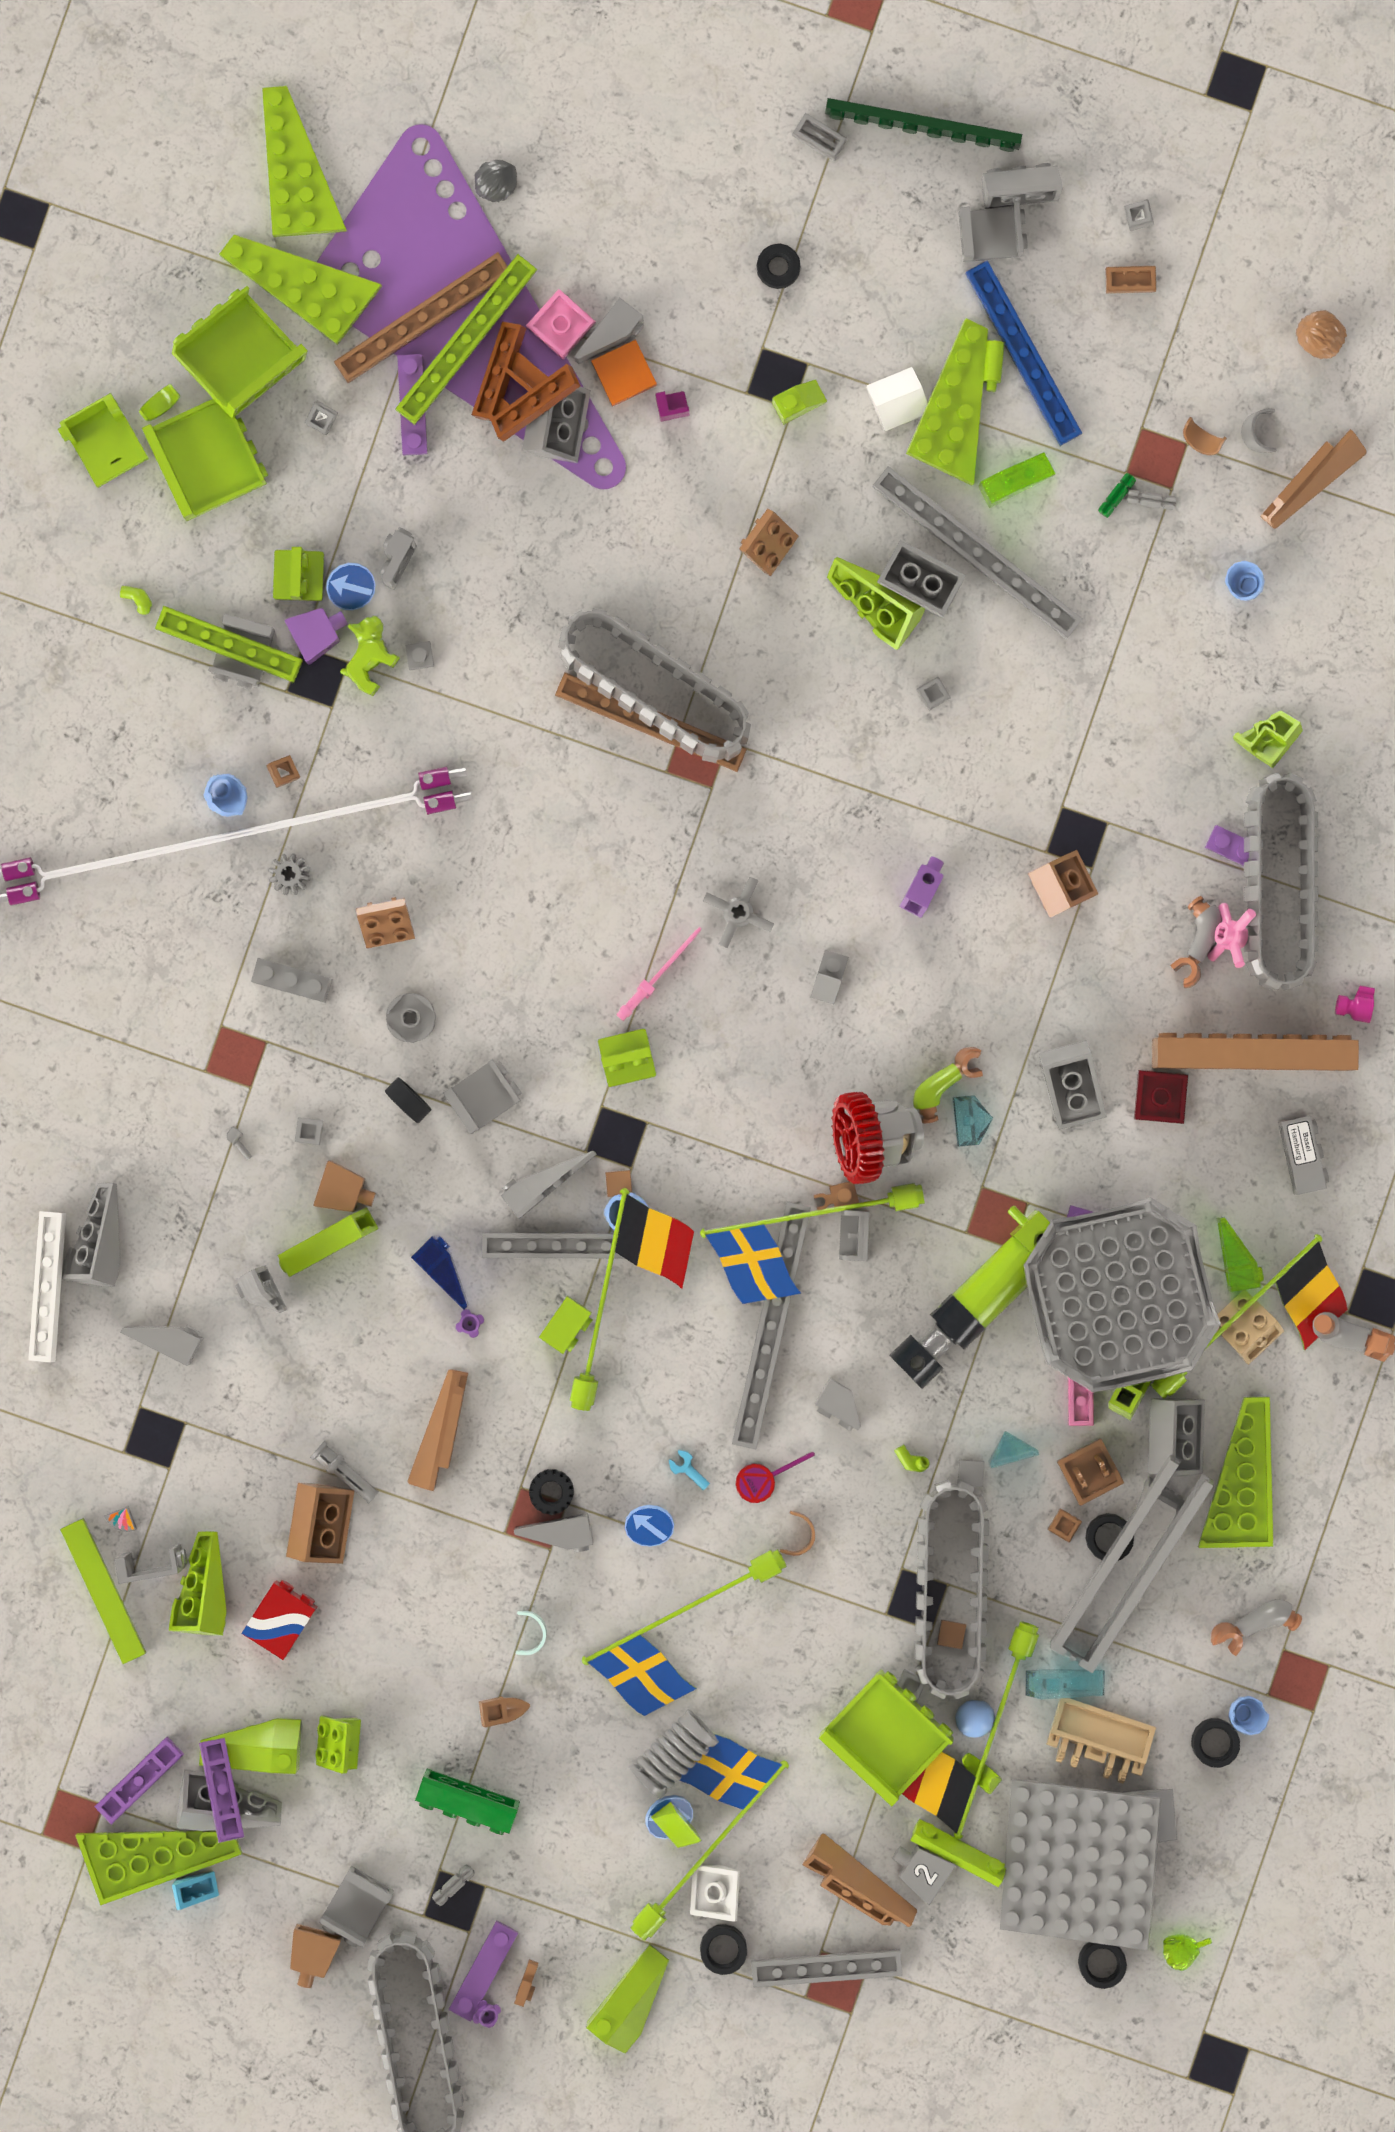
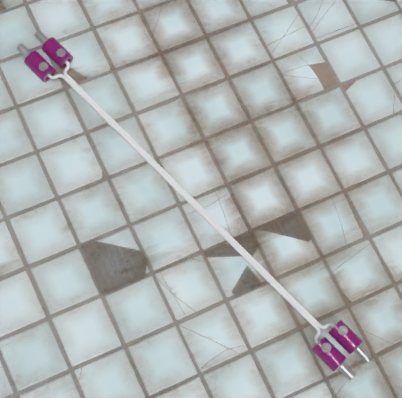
M446 766L419 772V780L415 782L414 791L411 793L50 872H42L40 866L34 864L31 857L2 863L0 878L4 877L5 881L34 876L35 868L40 875L45 877L41 879L40 888L36 881L6 888V893L0 894V903L9 901V904L12 906L40 900V891L43 890L44 882L47 879L408 800H416L420 807L426 808L427 815L456 809V803L472 800L471 792L454 795L452 790L424 796V804L414 795L417 793V786L419 784L422 791L450 785L451 779L467 776L466 768L449 771Z

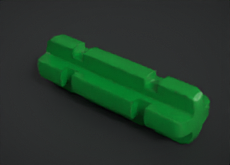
M1126 473L1122 477L1121 483L1115 486L1106 498V502H1103L1099 507L1098 512L1108 518L1114 511V507L1116 508L1128 493V488L1131 489L1135 484L1136 479L1131 474Z

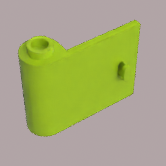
M112 393L107 394L59 422L61 427L58 428L61 437L65 442L69 440L72 443L97 488L149 459Z

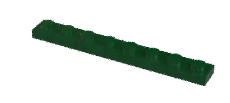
M827 98L825 114L830 115L829 117L835 120H844V118L854 119V122L857 124L867 125L870 122L878 124V127L883 129L897 127L902 128L903 132L916 134L917 131L924 132L931 138L951 137V140L954 142L965 143L967 140L975 142V145L980 147L994 145L999 146L1000 150L1006 152H1013L1014 149L1019 150L1023 135Z

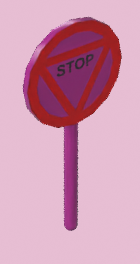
M810 1452L773 1472L762 1464L746 1465L736 1477L738 1494L742 1499L750 1503H760L767 1500L775 1488L774 1476L815 1456V1453Z

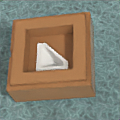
M290 755L266 765L276 788L300 778Z

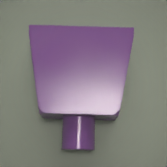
M323 608L284 620L308 665L337 645L340 639L336 630L348 625L342 611L328 618Z
M931 856L927 865L922 864L899 907L920 918L923 916L944 877L943 874L939 873L944 865L942 860Z

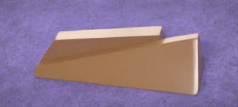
M1350 429L1335 447L1326 441L1260 517L1272 528L1276 529L1365 456L1367 451L1356 434Z
M448 1370L410 1472L409 1484L434 1491L439 1467L447 1469L450 1467L468 1377L467 1372Z

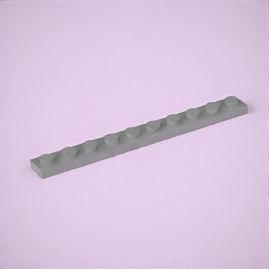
M889 466L873 484L872 487L1065 639L1071 635L1083 618Z
M787 1201L783 1216L810 1212L811 1207ZM809 1217L783 1221L781 1224L777 1246L793 1283ZM791 1296L764 1300L732 1440L733 1445L755 1450L757 1448Z

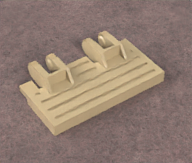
M1061 1696L1046 1745L1057 1748L1061 1738L1055 1759L1061 1763L1064 1760L1068 1742L1076 1744L1070 1760V1765L1074 1768L1078 1765L1083 1746H1086L1083 1757L1103 1764L1108 1753L1103 1777L1107 1779L1112 1774L1115 1758L1123 1760L1117 1777V1781L1123 1784L1131 1761L1134 1762L1131 1773L1142 1776L1156 1727Z

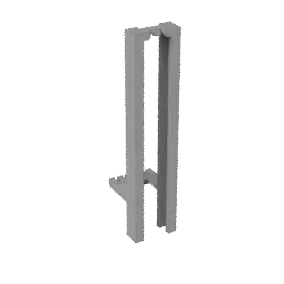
M1169 1455L1154 1480L1151 1477L1146 1479L1137 1507L1050 1641V1648L1062 1656L1067 1655L1071 1661H1077L1079 1666L1091 1673L1095 1671L1214 1486L1213 1480L1202 1474L1185 1501L1181 1495L1178 1494L1176 1496L1174 1491L1165 1487L1181 1463L1179 1459L1172 1455ZM1159 1499L1176 1509V1516L1085 1657H1082L1063 1645L1154 1503Z

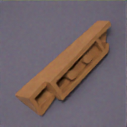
M823 1833L819 1836L802 1865L825 1876L820 1884L821 1887L882 1925L891 1926L894 1921H900L907 1927L912 1925L917 1913V1909L826 1834Z

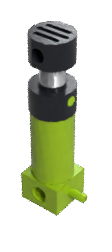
M1012 1206L1008 1213L1019 1224L1010 1233L1012 1237L930 1314L936 1321V1325L926 1333L925 1337L923 1336L918 1342L910 1335L889 1355L921 1389L944 1369L937 1362L941 1355L945 1354L954 1344H958L965 1350L1027 1288L1024 1264L1037 1245V1237L1043 1234L1050 1224L1040 1211L1034 1210L1026 1218L1016 1206ZM915 1356H921L923 1360L918 1368H913L910 1365L911 1359Z

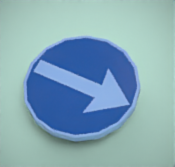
M346 563L339 565L331 572L327 579L326 590L329 599L335 606L343 610H356L370 602L375 593L376 584L373 574L367 567L359 563Z
M640 1506L632 1510L626 1517L625 1531L633 1542L641 1546H657L668 1541L672 1536L674 1521L670 1513L659 1506Z
M677 1795L665 1796L657 1800L649 1808L645 1817V1824L649 1833L656 1838H669L651 1816L670 1802L691 1823L693 1809L688 1800Z

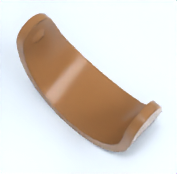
M1192 417L1188 419L1183 429V436L1186 442L1194 450L1205 455L1217 454L1227 439L1225 436L1224 438H1219L1206 432L1193 421Z
M790 1511V1514L799 1516L808 1522L812 1532L811 1539L801 1550L788 1551L780 1549V1552L792 1556L802 1555L813 1546L815 1529L807 1516L799 1512Z

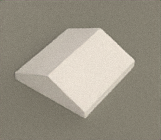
M912 367L866 386L885 432L921 418L927 406L923 388Z
M701 1864L692 1875L690 1915L737 1921L740 1871L723 1865Z

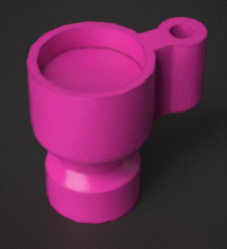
M1360 985L1353 1000H1350L1348 996L1338 995L1335 1014L1341 1016L1349 1014L1355 1021L1370 1023L1374 1008L1375 988Z

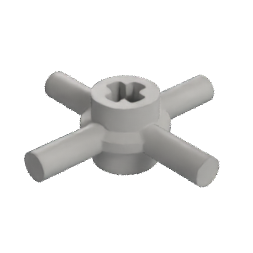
M749 877L741 896L733 898L728 902L710 893H706L703 902L723 910L725 920L728 922L719 945L728 948L737 927H743L749 923L771 932L774 923L753 914V907L749 902L758 883L757 879ZM742 906L744 908L743 912L746 915L744 917L740 916L738 919L734 918V913L731 912L732 909Z

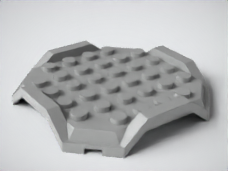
M1151 1197L1128 1205L1076 1217L1052 1219L1024 1264L1029 1298L1047 1364L1093 1393L1192 1371L1221 1325L1212 1301L1205 1273L1197 1226L1182 1216H1178L1168 1210L1167 1207Z

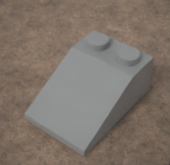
M1087 1040L1038 1053L1059 1130L1107 1117Z

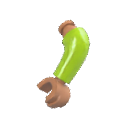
M976 1047L961 1049L955 1056V1064L952 1063L936 1072L918 1086L914 1093L913 1106L915 1109H919L920 1115H923L921 1118L922 1123H933L939 1120L938 1115H935L937 1112L936 1106L940 1104L942 1094L962 1079L961 1075L964 1074L970 1078L983 1076L982 1070L979 1068H967L969 1060L979 1058L982 1050Z

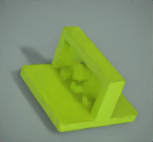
M292 547V550H275L273 598L275 600L322 601L324 552L304 551L302 547Z
M646 1029L598 1039L601 1061L609 1087L656 1076Z
M320 1716L317 1728L318 1744L315 1753L317 1766L341 1774H346L348 1770L357 1769L361 1719H334L328 1716Z

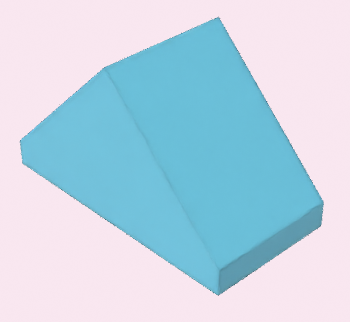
M214 1871L177 1878L172 1885L177 1910L219 1896Z

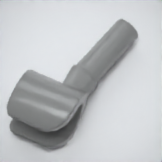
M233 1126L227 1132V1140L235 1145L248 1160L252 1156L239 1141L243 1133Z

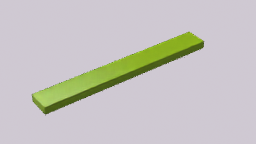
M519 254L515 256L395 408L398 413L413 425H416L536 273L537 268Z

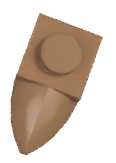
M504 1697L479 1701L481 1724L483 1727H490L514 1721L530 1708V1704L521 1699Z

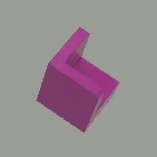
M665 391L655 393L661 422L690 416L684 391L667 395Z

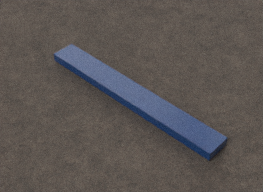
M988 260L966 271L965 274L1002 342H1004L1008 353L1059 446L1082 435L1081 429Z

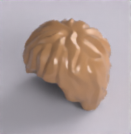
M1326 310L1306 315L1298 323V328L1296 329L1298 343L1306 352L1319 359H1328L1336 356L1347 337L1346 329L1335 315Z

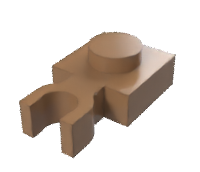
M849 1181L829 1186L831 1194L825 1195L820 1193L813 1195L814 1199L823 1197L825 1200V1204L817 1207V1210L826 1209L830 1204H834V1207L859 1203L855 1185Z
M529 1959L514 2004L524 2007L526 2000L531 2001L535 1987L531 1985L539 1962Z

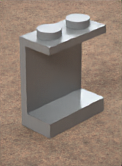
M1014 202L1013 207L970 211V206L960 207L958 216L963 262L1022 257L1024 249L1028 247L1027 234H1022L1021 224H1025V211L1020 209L1019 202Z
M224 614L222 621L223 629L271 646L275 633L273 627ZM217 653L213 666H209L208 669L211 674H214V679L222 682H228V679L238 681V686L251 689L252 685L259 687L263 674L262 670Z
M493 1059L490 1060L479 1070L443 1092L470 1134H473L521 1101L518 1097L522 1094L514 1081L509 1084L504 1076L508 1072L500 1061L495 1063Z
M176 1544L169 1549L171 1566L136 1572L132 1552L123 1553L114 1559L118 1584L178 1574L185 1568L184 1564H187L186 1550H181V1544Z
M351 1866L319 1923L323 1925L322 1928L333 1935L338 1933L345 1937L344 1941L353 1947L359 1945L363 1948L366 1939L386 1904L391 1899L394 1890Z

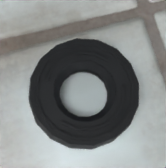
M772 244L763 249L758 256L756 264L757 274L768 287L775 289L786 288L793 284L799 276L801 269L800 258L796 251L788 245ZM776 257L785 259L788 263L786 273L783 275L771 273L769 263L772 259Z

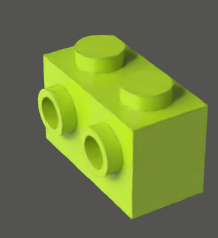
M567 1295L539 1338L562 1354L566 1350L571 1352L579 1341L575 1336L580 1329L585 1332L593 1321L589 1317L592 1312Z

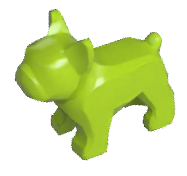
M377 616L367 617L358 624L348 625V628L355 634L359 646L347 667L340 670L341 674L349 677L357 684L359 690L371 696L376 694L380 686L370 681L368 672L380 663L394 668L400 660V657L387 651L382 639L384 624Z

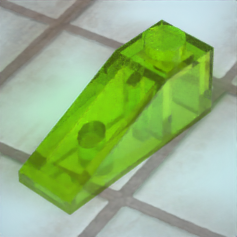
M1045 452L980 481L978 487L988 507L991 508L1054 476L1056 473Z
M1217 1217L1228 1291L1235 1292L1261 1288L1260 1282L1264 1281L1262 1267H1258L1256 1260L1226 1218Z

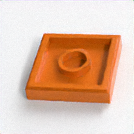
M636 340L591 360L612 407L657 386Z

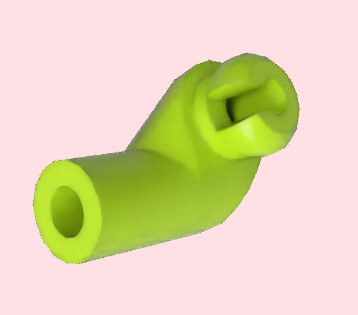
M122 585L120 598L134 600L138 606L137 612L139 614H149L152 601L147 593L140 588Z
M904 1444L894 1450L906 1470L920 1473L929 1468L930 1462L927 1457L910 1455Z

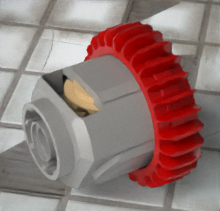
M863 1092L845 1093L836 1098L833 1104L834 1108L832 1109L833 1116L831 1117L833 1121L831 1126L834 1138L833 1145H835V1154L838 1156L841 1170L844 1171V1176L847 1177L849 1182L865 1184L876 1181V1179H879L883 1167L909 1163L913 1158L914 1150L922 1148L924 1142L923 1124L918 1111L914 1107L905 1108L896 1101L889 1100L872 1102L868 1095Z

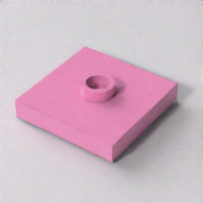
M558 289L529 321L526 327L564 360L596 324V321Z

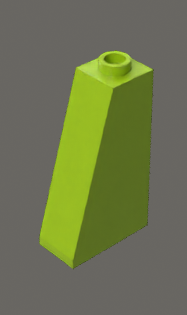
M366 1207L277 1255L279 1265L283 1272L291 1277L379 1228Z

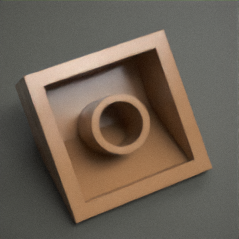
M1077 850L1028 873L1050 918L1099 894Z

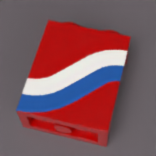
M276 1580L241 1634L284 1660L318 1606L314 1604L315 1600L304 1593L299 1595L294 1592V1587L288 1582Z

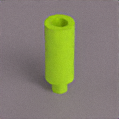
M990 340L986 344L983 382L987 383L986 391L996 392L997 384L1001 383L1004 342Z

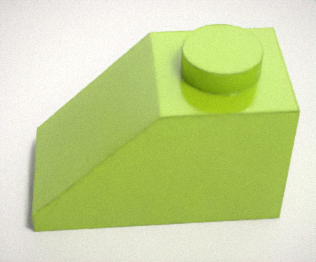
M816 379L796 385L772 399V404L783 425L827 402Z

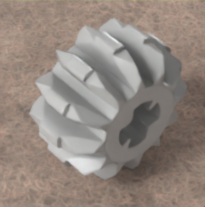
M282 854L283 863L274 859L273 863L278 868H269L268 870L270 873L276 874V876L269 878V882L279 881L274 889L279 891L284 886V895H288L290 888L293 894L297 895L298 890L296 886L305 890L307 887L301 883L302 880H311V877L303 875V873L310 871V867L305 866L301 868L305 863V859L300 858L296 862V854H291L290 861H288L286 854ZM288 868H292V871L296 873L294 879L291 877V881H287V877L284 876L285 870L289 872Z

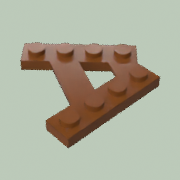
M504 321L501 323L471 414L475 418L491 421L498 439L503 442L580 387L574 369L569 364H565L548 377L523 356L519 350L527 328ZM512 377L528 392L512 404H509L504 400V396Z

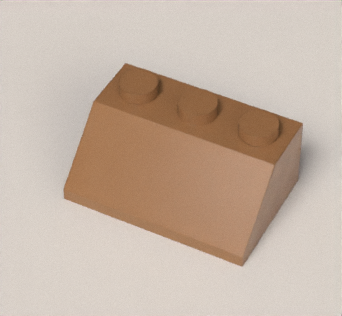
M298 1483L286 1557L302 1562L343 1564L354 1490L322 1484Z

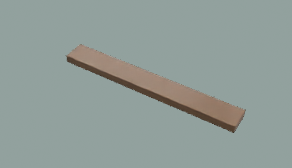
M497 252L335 360V365L347 383H350L488 291L508 267L499 252Z
M564 672L555 696L682 749L680 742L676 739L669 740L659 733L660 729L655 725L650 727L639 720V715L634 711L629 713L618 705V700L613 697L608 699L598 692V687L594 684L587 685L577 677ZM658 712L667 719L676 721L678 726L689 734L694 733L699 737L698 740L707 745L711 743L716 744V747H724L723 743L727 741ZM742 747L740 754L729 761L725 758L717 760L716 764L738 772L747 749Z

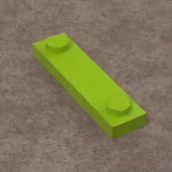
M921 1819L917 1821L910 1841L997 1887L1003 1882L1006 1868L1005 1864L1000 1860L956 1839Z

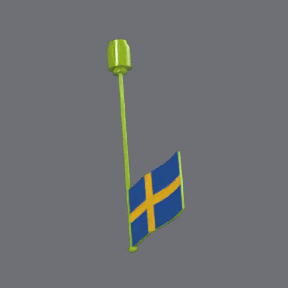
M915 1183L891 1187V1192L887 1193L888 1198L705 1231L703 1228L700 1231V1235L703 1238L707 1237L716 1251L730 1286L742 1304L802 1294L790 1278L780 1250L765 1227L766 1224L889 1203V1207H894L895 1211L918 1208L920 1204H925L921 1184L915 1185Z
M778 1549L773 1552L770 1550L750 1561L752 1566L748 1567L749 1573L588 1657L583 1656L582 1663L584 1665L590 1664L607 1678L623 1699L643 1716L694 1691L697 1688L686 1681L663 1653L641 1634L750 1577H753L754 1581L759 1579L763 1583L782 1573V1569L786 1568L787 1565Z
M714 1734L719 1742L714 1747H709V1752L706 1755L702 1754V1759L698 1762L695 1761V1766L688 1768V1772L685 1775L681 1774L682 1777L679 1781L690 1784L717 1801L742 1809V1811L660 1905L656 1902L653 1905L648 1903L633 1920L634 1924L630 1928L637 1936L645 1941L648 1937L651 1938L667 1919L664 1916L666 1911L663 1908L785 1768H789L787 1761L778 1763L758 1756L731 1739Z

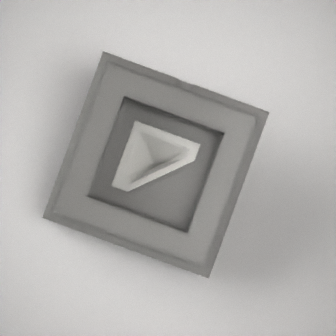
M1148 199L1124 206L1130 231L1154 225Z
M316 400L304 423L327 435L338 412Z

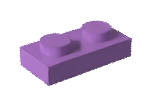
M1215 825L1205 848L1244 866V862H1248L1249 853H1244V838Z

